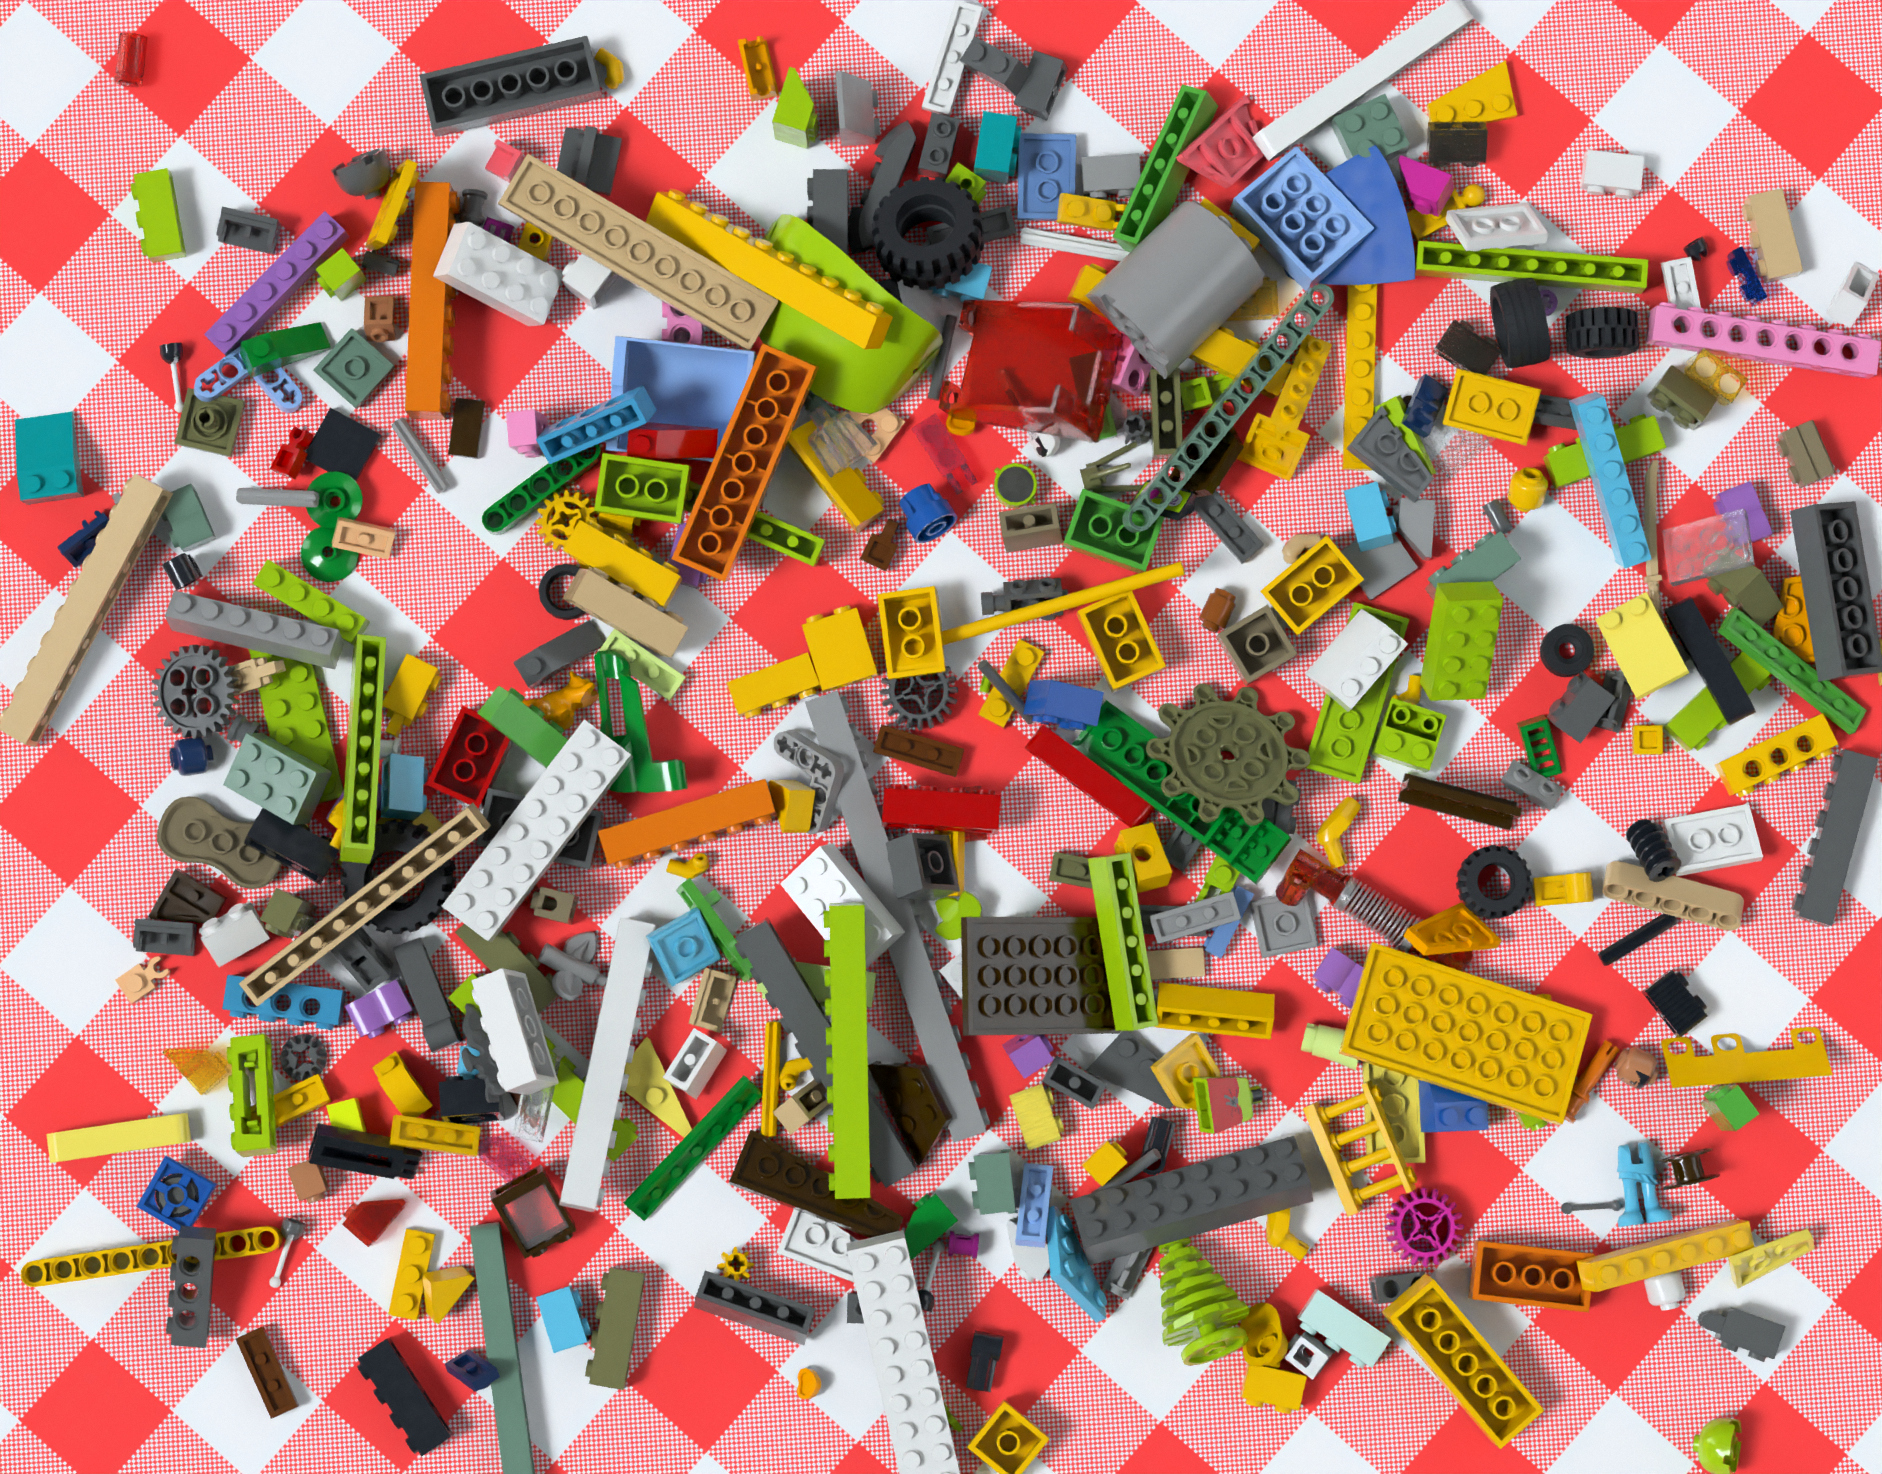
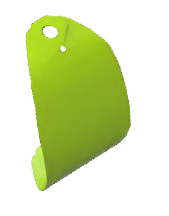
M782 214L777 221L775 220L762 239L771 242L773 249L792 254L795 257L794 261L815 267L817 274L839 281L838 286L859 292L862 295L861 299L866 302L870 301L880 304L884 307L883 311L893 316L881 349H863L778 300L776 308L759 337L764 344L819 366L810 388L817 396L853 412L867 414L878 412L908 392L917 383L938 355L943 343L942 335L932 324L888 293L847 254L807 222L793 215Z

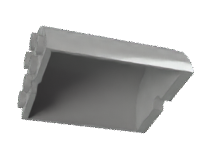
M1195 200L1192 202H1182L1085 295L1119 331L1128 336L1131 344L1164 379L1174 372L1262 286L1263 277L1265 276L1250 252L1252 250L1250 243L1245 238L1238 237L1231 230L1232 225L1225 217L1221 215L1219 217L1215 216Z

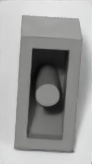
M1400 498L1397 505L1392 506V515L1396 522L1397 532L1422 560L1429 561L1432 557L1435 500L1417 499L1414 503L1409 498Z

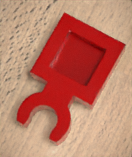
M294 426L289 435L290 441L288 445L282 443L270 469L277 474L296 479L308 455L304 452V448L311 443L313 434L307 430L302 431Z

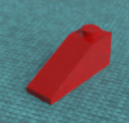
M647 422L628 431L627 456L652 459L714 458L717 452L719 428Z

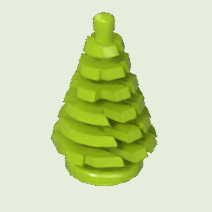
M1187 1237L1159 1245V1253L1162 1255L1167 1254L1159 1262L1160 1271L1165 1273L1160 1279V1289L1165 1291L1161 1295V1307L1166 1309L1161 1315L1162 1325L1166 1327L1163 1330L1162 1339L1163 1344H1168V1346L1188 1344L1182 1350L1181 1357L1184 1365L1193 1366L1225 1357L1244 1346L1249 1340L1245 1329L1233 1326L1238 1324V1321L1245 1319L1249 1315L1250 1309L1244 1301L1238 1300V1295L1232 1287H1226V1281L1219 1273L1212 1274L1215 1268L1208 1260L1198 1261L1203 1257V1254L1197 1247H1186L1191 1243V1239Z

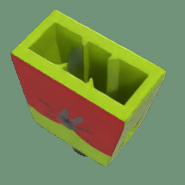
M1193 1077L1200 1132L1216 1134L1252 1119V1104L1261 1103L1263 1100L1261 1088L1259 1086L1249 1087V1081L1245 1077Z

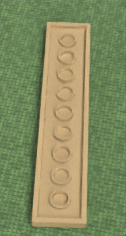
M530 154L526 155L498 202V205L745 350H751L779 302L772 296Z

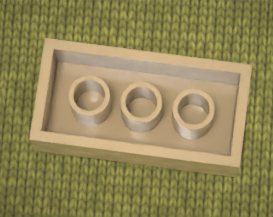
M595 567L578 570L562 599L655 653L672 658L688 629L687 626L682 624L684 620L682 617L671 611H659L657 609L658 603L645 596H639L638 598L633 596L634 590L621 582H609L607 580L609 575Z

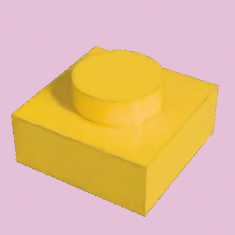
M1663 725L1632 726V755L1663 754Z

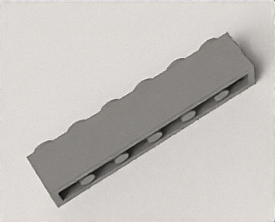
M175 590L165 614L172 631L334 670L344 646L338 629Z

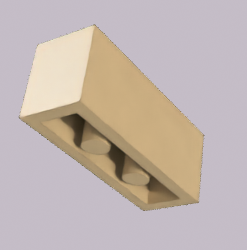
M1783 188L1749 195L1744 201L1745 205H1742V214L1745 222L1749 221L1750 224L1749 242L1751 248L1756 249L1757 252L1756 270L1758 276H1763L1764 284L1798 276L1803 272Z

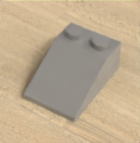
M835 71L841 147L875 144V136L880 135L879 118H873V108L878 107L877 90H871L870 81L843 71Z

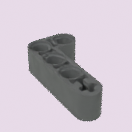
M421 937L394 947L395 957L423 1024V1034L431 1052L436 1053L462 1042L459 1029Z

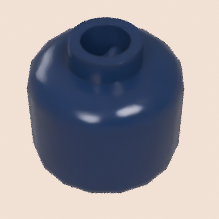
M193 737L178 739L175 741L173 748H169L172 770H177L181 776L206 773L209 762L214 761L211 745H205L201 737L193 739Z

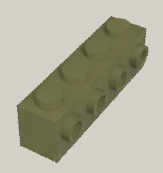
M276 888L260 920L267 923L265 929L270 932L293 939L294 935L300 936L315 924L316 918L313 915L318 906L293 893Z

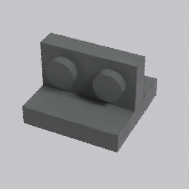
M586 126L585 131L566 127L557 171L595 193L611 196L622 138L599 134L598 128Z

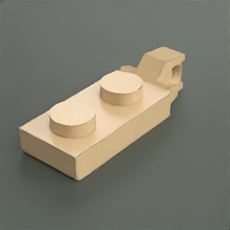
M259 657L233 665L235 669L230 675L231 677H239V680L233 683V685L241 689L240 692L234 693V696L272 683L271 675L286 671L283 659L267 663L266 657Z

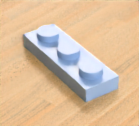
M1024 1163L1015 1239L1016 1245L1045 1248L1053 1165Z

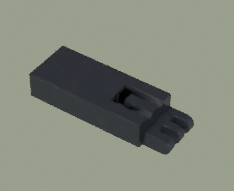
M318 1123L309 1149V1163L390 1179L395 1177L414 1179L422 1152L417 1149L390 1145L391 1137Z

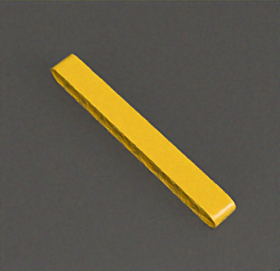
M263 1226L216 1233L217 1251L214 1261L275 1251L283 1242L281 1231L274 1226ZM265 1231L272 1232L275 1237V1242L271 1247H266L261 1242V1236ZM236 1235L242 1236L246 1241V1246L241 1252L236 1251L232 1246V1240ZM173 1240L34 1260L27 1262L22 1267L20 1276L25 1285L40 1287L171 1267V1263H176L177 1257L172 1253ZM150 1248L155 1249L159 1254V1259L154 1265L148 1263L145 1257L147 1250ZM121 1252L126 1253L130 1259L126 1269L120 1268L117 1264V1257ZM91 1257L98 1258L101 1263V1268L97 1273L91 1272L88 1268V1261ZM186 1257V1260L191 1263L199 1262L196 1257ZM63 1261L68 1262L72 1267V1272L68 1277L62 1276L59 1272V1266ZM34 1265L39 1266L43 1272V1276L38 1282L34 1281L30 1276V1270Z

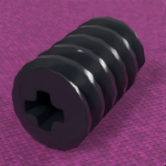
M1642 819L1636 821L1628 828L1626 839L1650 881L1660 882L1680 869L1682 862L1677 857L1676 851L1672 848L1671 842L1667 840V835L1663 832V828L1659 823H1652L1650 820Z

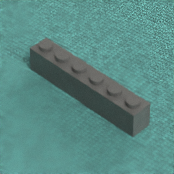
M1846 749L1839 751L1838 755L1835 754L1830 765V771H1833L1831 783H1826L1822 798L1826 799L1823 810L1818 811L1815 819V826L1818 827L1816 837L1810 839L1807 848V854L1810 855L1808 866H1803L1799 877V882L1803 884L1800 894L1796 893L1792 902L1791 909L1795 910L1794 918L1825 927L1833 925L1878 763L1877 758Z

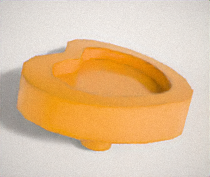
M960 408L949 414L946 428L952 434L966 436L975 431V422L969 418V413L966 409Z
M801 1369L797 1377L799 1382L797 1395L800 1399L809 1400L819 1392L821 1380L813 1369Z

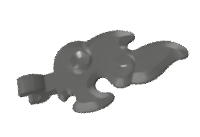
M468 1003L465 1005L466 1015L462 1028L467 1037V1044L471 1048L478 1050L480 1055L474 1056L465 1047L462 1051V1060L468 1072L477 1069L479 1071L478 1078L485 1080V1097L487 1102H499V1095H504L505 1090L500 1086L497 1079L499 1070L496 1061L492 1059L489 1052L490 1040L488 1034L481 1026V1013L476 1007Z

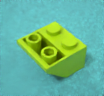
M1391 698L1371 755L1425 773L1428 772L1447 715Z

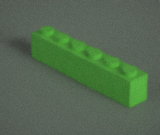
M1182 84L1113 234V238L1125 251L1131 252L1169 215L1190 169L1178 162L1176 157L1210 126L1218 108L1217 103L1207 91Z

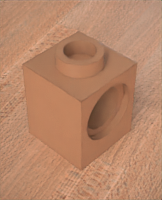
M309 1160L287 1168L299 1201L307 1199L308 1204L325 1198L323 1193L329 1191L330 1188L321 1165L310 1164Z

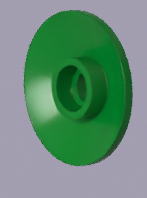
M341 472L321 474L312 481L307 491L319 493L318 506L306 507L312 520L324 528L335 529L338 517L355 520L360 514L363 505L362 491L357 482L347 474ZM334 497H340L341 503L337 507L331 505V500Z
M320 526L311 531L305 538L301 548V560L306 571L315 579L323 582H337L352 573L357 565L359 553L332 547L335 529ZM325 548H333L334 553L331 557L324 556Z

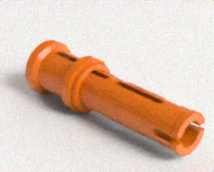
M1604 1040L1591 1062L1573 1085L1564 1118L1566 1121L1574 1124L1576 1121L1575 1116L1584 1103L1588 1104L1590 1101L1589 1093L1617 1053L1620 1052L1616 1046L1611 1047L1612 1043Z

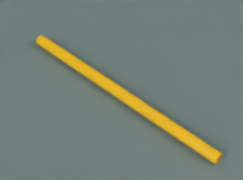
M1182 561L950 628L943 631L944 645L1184 576L1185 570Z

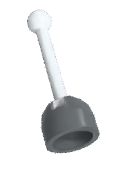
M287 1217L283 1219L281 1234L286 1241L275 1275L269 1281L270 1286L273 1288H277L281 1284L280 1275L291 1242L298 1240L304 1233L306 1224L299 1220Z

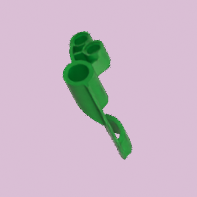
M598 651L594 656L601 712L600 731L633 756L608 790L614 792L639 791L652 793L687 789L685 762H682V760L678 761V759L653 761L639 683L631 678L628 661L615 651ZM606 678H614L620 681L626 735L613 736Z

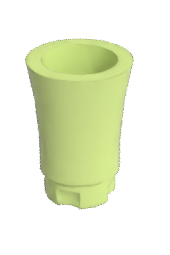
M1307 1023L1301 1051L1312 1052L1311 1055L1325 1058L1356 1071L1358 1060L1339 1054L1345 1029Z

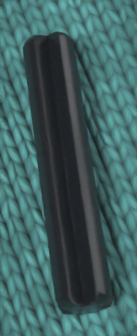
M1663 913L1598 953L1604 966L1612 964L1677 924L1675 916Z

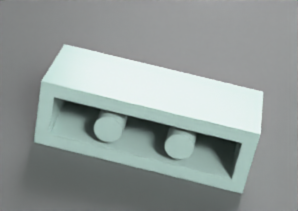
M1318 1289L1314 1290L1297 1316L1302 1321L1299 1327L1313 1336L1319 1332L1327 1338L1324 1342L1326 1345L1338 1353L1341 1348L1351 1354L1348 1360L1362 1369L1365 1365L1373 1368L1391 1340L1390 1337Z

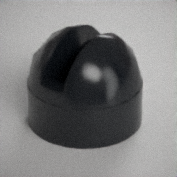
M1701 236L1686 245L1683 250L1693 261H1701L1700 254L1706 257L1709 248L1705 239Z

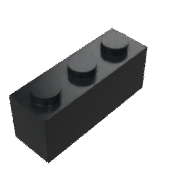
M264 808L261 809L244 841V844L320 885L339 852L338 849L329 845L332 840L331 838L324 835L321 837L310 832V828L305 824L292 825Z

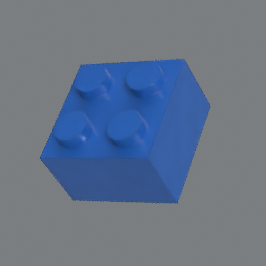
M1051 679L1030 680L1023 714L1032 716V722L1045 725L1051 723L1059 725L1058 728L1065 730L1086 731L1087 726L1098 725L1104 692Z

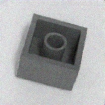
M911 832L886 842L893 887L897 899L935 901L960 891L949 835Z

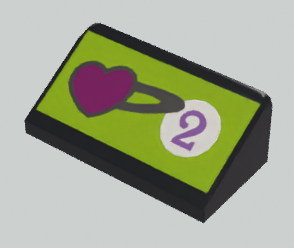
M1147 480L1142 485V487L1140 488V490L1138 491L1130 505L1133 503V501L1137 498V496L1142 492V490L1147 486V484L1151 480ZM1182 488L1160 516L1178 521L1194 512V492ZM1157 489L1151 491V501L1155 504L1161 503L1162 494Z

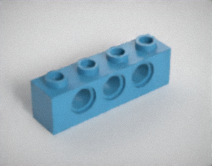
M642 385L547 426L536 438V441L548 463L552 464L646 424L657 410L645 387Z
M227 975L222 1009L230 1010L229 1016L247 1018V1013L259 1014L258 1020L276 1022V1017L288 1018L287 1024L304 1026L305 1021L316 1022V1028L333 1030L334 1025L342 1024L346 991L287 983L258 1007L254 1008L249 1004V996L239 985L246 977ZM282 995H287L291 999V1006L286 1011H281L277 1006V1000ZM310 999H316L320 1004V1010L315 1015H310L306 1011V1004Z

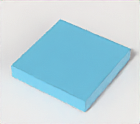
M696 907L646 935L665 977L672 987L722 958L700 910Z

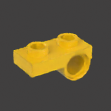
M1591 872L1532 878L1535 907L1594 901Z

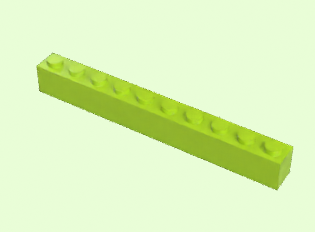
M864 902L829 903V910H823L824 928H830V940H824V957H830V969H825V987L831 986V998H825V1016H831L832 1027H826V1045H832V1057H826L827 1074H833V1086H827V1103H833V1115H828V1133H834V1144H828V1162H834L835 1172L829 1173V1191H835V1199L870 1198Z

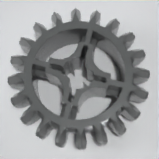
M946 666V672L934 673L939 678L936 681L926 682L921 680L919 676L909 677L911 682L909 688L895 695V686L898 679L888 680L887 678H882L881 683L889 686V689L880 690V695H889L890 697L882 701L883 707L893 706L887 712L888 716L891 717L898 713L899 716L896 719L898 725L902 723L904 718L908 719L907 729H911L913 721L918 722L917 728L919 731L923 730V721L928 722L930 729L934 728L932 720L934 717L940 723H943L944 718L940 713L942 711L948 715L952 713V710L946 704L957 703V699L949 697V694L958 693L957 687H949V684L956 681V677L950 676L946 678L945 676L950 672L951 668ZM913 678H916L917 684L921 688H928L927 693L924 692L925 697H923L925 705L922 704L921 698L919 699L918 695L911 694V690H915ZM943 688L944 693L940 704L931 711L928 696L937 689ZM915 701L919 705L922 714L909 713L899 703Z

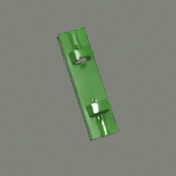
M690 878L687 879L676 891L690 910L695 907L700 910L715 944L744 983L753 978L750 972L753 966L748 958L742 959L735 947V944L738 942L712 908L722 897L716 889L703 896Z

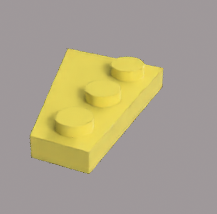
M1808 1229L1795 1231L1788 1236L1728 1257L1731 1278L1737 1289L1814 1250V1239Z

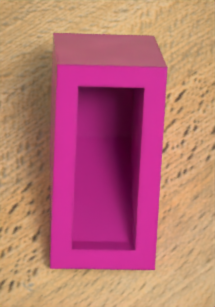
M1400 155L1398 159L1400 175L1412 207L1422 214H1432L1439 217L1454 191L1452 175Z

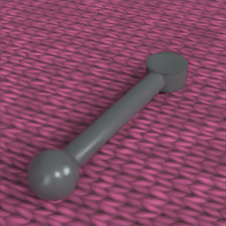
M1613 1200L1611 1203L1571 1205L1566 1202L1562 1204L1561 1211L1564 1214H1570L1572 1211L1597 1209L1619 1211L1622 1208V1203L1619 1200Z

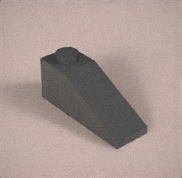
M588 620L537 647L513 663L527 686L532 690L601 648L604 642L591 621Z

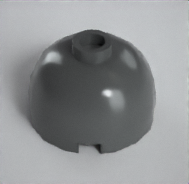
M379 148L355 156L351 158L352 161L347 163L348 166L345 167L343 162L331 170L340 189L346 194L355 197L364 195L366 200L382 193L380 188L388 182L391 176V165L384 148L381 150Z

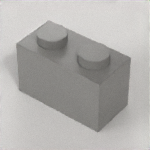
M1139 153L1082 157L1083 196L1104 200L1107 199V195L1118 194V198H1130L1141 176Z

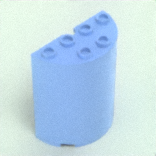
M615 336L610 399L643 385L657 410L648 422L719 428L718 450L757 355L755 351ZM628 431L606 440L605 450L627 452ZM682 458V459H691V460H700V461L713 462V459H714V458Z

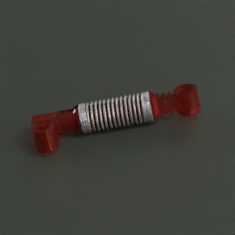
M1301 848L1299 849L1276 886L1275 893L1279 901L1288 906H1297L1301 903L1309 889H1312L1328 899L1329 905L1333 906V908L1338 909L1340 912L1345 910L1344 915L1349 912L1348 917L1354 915L1353 920L1357 919V923L1362 921V926L1365 924L1366 928L1371 926V931L1376 929L1375 934L1379 933L1380 937L1384 935V939L1388 938V942L1393 940V945L1397 943V948L1400 947V949L1408 954L1415 953L1419 955L1421 953L1404 937L1407 928L1423 921V919L1418 917L1412 923L1415 914L1410 917L1411 912L1406 914V909L1402 912V906L1397 909L1398 904L1393 906V901L1388 903L1389 898L1383 900L1384 895L1380 898V892L1376 895L1375 890L1370 892L1371 887L1366 889L1367 884L1362 887V882L1357 884L1359 880L1350 874L1343 875ZM1472 951L1433 955L1422 954L1421 958L1425 959L1427 956L1429 961L1433 960L1435 963L1464 972L1471 962L1473 954Z

